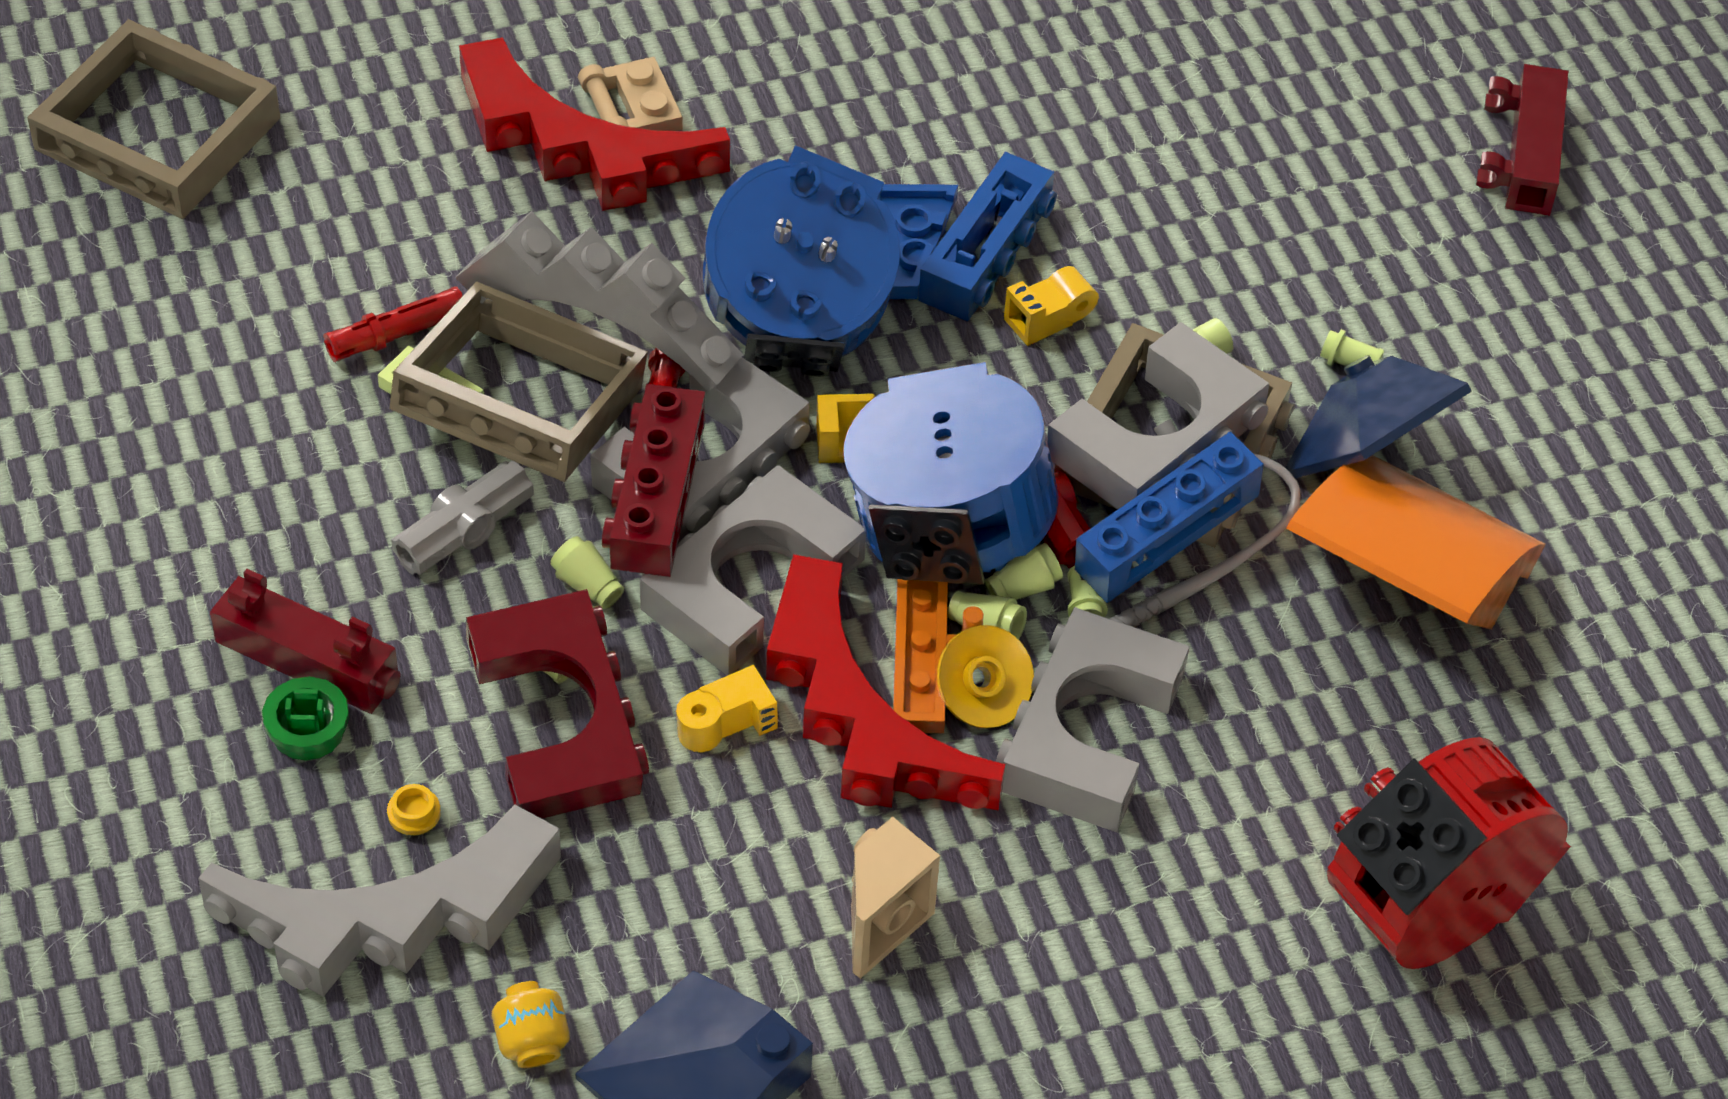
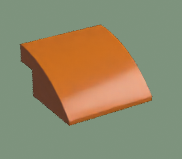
M1374 455L1360 462L1348 465L1343 464L1313 492L1291 518L1286 529L1464 623L1491 630L1519 577L1528 579L1546 545L1536 538Z

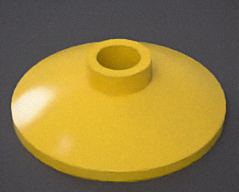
M980 625L965 629L949 641L940 656L937 669V683L942 700L956 718L970 726L994 728L1011 722L1015 719L1022 700L1029 701L1032 694L1031 685L1034 670L1030 656L1020 640L1005 629L991 625ZM976 668L981 670L984 675V682L981 687L976 686L973 681V672Z

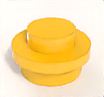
M405 785L394 793L388 803L387 815L389 823L396 831L405 835L424 834L433 829L438 823L441 816L440 802L436 795L423 785Z

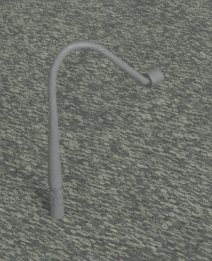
M1171 419L1155 427L1154 431L1158 436L1175 433L1177 429ZM1254 454L1264 464V467L1277 473L1289 486L1291 492L1290 504L1286 514L1279 523L1257 541L1225 561L1162 590L1109 619L1137 627L1140 623L1150 620L1153 616L1159 615L1224 577L1275 540L1286 529L1289 521L1300 506L1301 490L1297 480L1280 463L1268 457Z

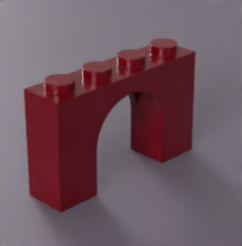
M587 589L466 617V640L479 685L531 672H554L564 675L579 684L592 702L594 713L590 722L572 739L557 745L506 757L505 778L513 806L517 805L541 819L640 795L643 775L649 774V764L642 743L634 745L629 728L635 727L631 702L628 697L620 698L615 683L621 681V672L616 653L614 651L606 652L602 636L607 635V625L602 607L600 605L592 606Z

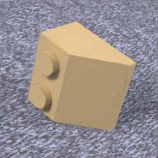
M893 816L878 829L871 828L867 830L854 847L851 903L853 973L860 979L935 914L940 855Z

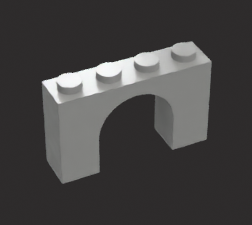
M1182 322L1178 323L1148 347L1145 380L1184 407L1194 419L1190 425L1180 431L1167 435H1143L1123 428L1084 399L1079 400L1048 424L1047 447L1049 448L1052 462L1116 509L1127 504L1231 431L1238 438L1246 430L1256 429L1267 415L1268 406L1266 402L1269 383Z
M742 357L720 383L709 391L689 374L690 390L705 391V413L731 430L738 441L724 454L709 460L696 462L678 544L686 535L690 533L695 534L706 525L721 506L730 505L741 496L755 478L759 476L764 477L775 467L777 461L791 448H799L809 435L810 402ZM625 427L591 454L592 487L609 499H612L615 479H624L626 470H621V455L624 441H633L634 433Z
M777 465L764 477L759 476L748 485L745 492L730 505L721 506L714 513L711 520L695 534L690 533L680 541L671 577L650 574L642 575L640 579V608L653 620L728 676L733 674L763 648L764 616L726 589L718 581L715 573L719 567L738 554L763 550L780 553L791 559L793 554L843 563V579L865 560V530L858 522Z
M1074 607L1066 626L1058 623L1053 632L1049 645V652L1053 654L1049 663L1041 661L1036 669L1031 685V690L1035 691L1031 702L1023 699L1018 708L1013 724V729H1016L1017 732L1013 741L1004 739L999 749L996 762L1006 764L1002 792L1118 832L1135 792L1139 763L1078 741L1065 730L1057 714L1073 700L1097 694L1119 697L1168 714L1185 675L1190 646Z

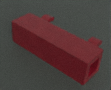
M1524 64L1519 85L1513 84L1504 77H1490L1488 90L1490 94H1486L1484 110L1491 113H1503L1507 110L1514 111L1510 160H1506L1496 152H1482L1480 169L1477 171L1476 185L1485 189L1507 186L1505 209L1548 216L1551 214L1559 185L1569 70Z
M246 569L243 572L244 578L240 576L236 578L210 611L216 643L292 678L310 676L326 679L339 687L346 697L348 704L369 714L374 712L383 698L389 699L399 685L401 674L398 671L396 648L372 637L373 629L370 624L352 616L349 620V626L288 599L267 589V578L250 569Z

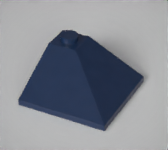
M1370 355L1364 356L1344 368L1347 376L1330 386L1285 468L1290 471L1294 478H1299L1341 467L1343 464L1348 465L1366 460L1466 396L1472 390L1465 381L1394 356L1372 361Z
M693 970L577 1071L575 1076L576 1080L598 1099H787L811 1077L813 1043L772 1008Z

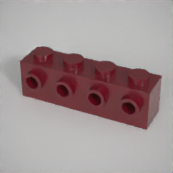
M646 384L642 403L634 402L630 418V432H635L633 441H624L621 455V470L626 471L624 479H615L612 491L611 507L616 509L614 518L606 517L602 533V547L610 548L611 569L671 577L705 427V391Z

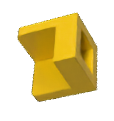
M874 394L817 395L816 432L818 463H845L844 443L849 427L864 406L875 398Z

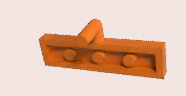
M898 579L893 710L924 733H944L945 703L938 688L937 669L944 648L957 635L947 634L948 582ZM971 606L964 610L962 631L983 625L984 614L979 607Z

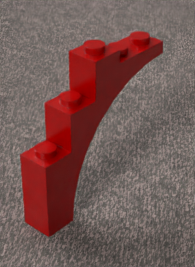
M503 37L459 45L461 78L486 151L490 152L531 144L544 181L589 173L602 211L647 202V188L730 172V138L725 127L695 131H653L617 125L586 115L558 101L539 87L514 60Z
M793 554L767 646L766 680L776 681L789 687L803 686L809 688L804 706L803 738L815 740L827 746L841 745L848 747L842 767L841 798L853 800L863 806L879 805L892 808L895 792L898 791L909 793L919 799L935 798L960 803L972 809L987 808L998 811L1006 764L964 753L928 736L898 715L871 687L852 657L842 629L840 615L843 563Z

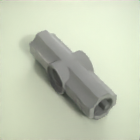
M513 460L511 462L504 461L465 489L460 485H452L446 488L433 502L429 514L391 539L392 550L397 555L401 565L410 574L414 575L417 573L420 575L460 546L470 550L482 545L492 534L496 521L534 495L533 484L526 475L525 469Z

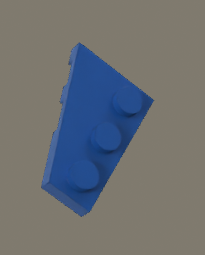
M883 185L880 201L887 204L894 218L900 247L898 271L889 299L918 298L920 269L940 243L957 200L958 185Z

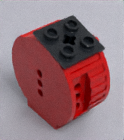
M1481 737L1468 738L1449 744L1420 761L1413 758L1397 775L1389 767L1373 775L1371 780L1381 791L1379 792L1371 783H1367L1364 791L1368 796H1371L1372 800L1363 809L1357 806L1346 811L1340 817L1346 826L1341 822H1336L1333 829L1341 843L1336 851L1334 860L1328 866L1327 878L1332 888L1402 967L1408 969L1424 968L1448 959L1481 939L1497 923L1509 922L1571 847L1566 842L1568 826L1564 818L1546 801L1491 740Z

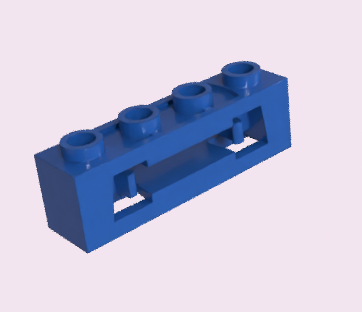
M1004 152L921 267L918 301L967 322L979 306L985 307L991 299L997 279L1000 276L1006 277L1009 274L1015 261L1016 252L1021 246L1027 247L1030 244L1037 222L1041 217L1047 218L1051 214L1057 199V193L1052 191L1054 171ZM1000 206L998 216L1002 217V219L981 247L980 259L974 266L975 256L972 254L994 225L995 212Z
M1231 431L1079 536L1076 540L1075 571L1106 603L1110 602L1257 498L1260 493L1264 464ZM1232 493L1235 496L1223 504L1224 498ZM1214 507L1219 508L1213 513L1210 512ZM1135 561L1139 564L1131 569L1132 562Z

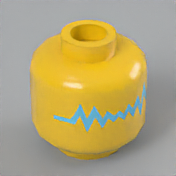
M536 981L521 982L506 989L507 996L497 1002L492 1010V1020L499 1050L503 1057L517 1061V1065L520 1068L538 1067L559 1059L561 1056L560 1050L570 1040L569 1027L559 993L551 989L539 988Z

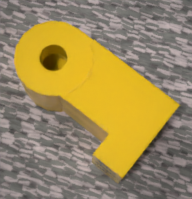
M1063 267L1054 272L1048 279L1029 287L1023 281L1007 287L1004 320L1020 339L1029 346L1072 326L1073 323L1086 317L1097 305L1099 294L1075 267ZM1025 316H1026V324H1024V322L1022 321V319H1023Z
M754 665L700 687L698 690L681 698L677 704L678 738L686 749L693 752L710 751L718 746L722 738L754 726L759 736L778 729L777 701Z

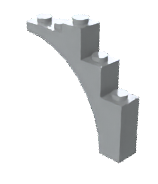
M531 211L485 246L455 277L467 290L477 281L521 300L532 299L560 302L588 310L616 322L650 342L678 363L707 391L717 386L744 355L681 290L679 285L686 278L653 243L627 261H624L590 227L565 246ZM481 296L480 303H483L488 298Z
M514 805L485 835L455 856L417 874L375 886L339 890L287 888L248 879L214 863H211L198 880L203 898V906L211 917L223 924L232 922L248 931L249 935L261 946L268 949L274 948L279 974L288 984L300 990L308 988L324 997L362 949L375 963L381 966H389L390 964L406 974L444 926L459 941L464 943L474 942L490 950L560 860V831L558 827Z

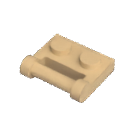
M655 57L606 68L592 64L585 66L579 72L578 80L581 87L590 94L602 120L617 125L653 131L683 130V117ZM617 89L630 119L626 120L618 115L608 90Z

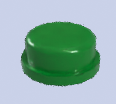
M310 676L294 678L277 686L266 698L262 709L264 730L277 749L290 758L303 761L319 759L332 753L341 743L349 721L347 699L339 687L326 679Z

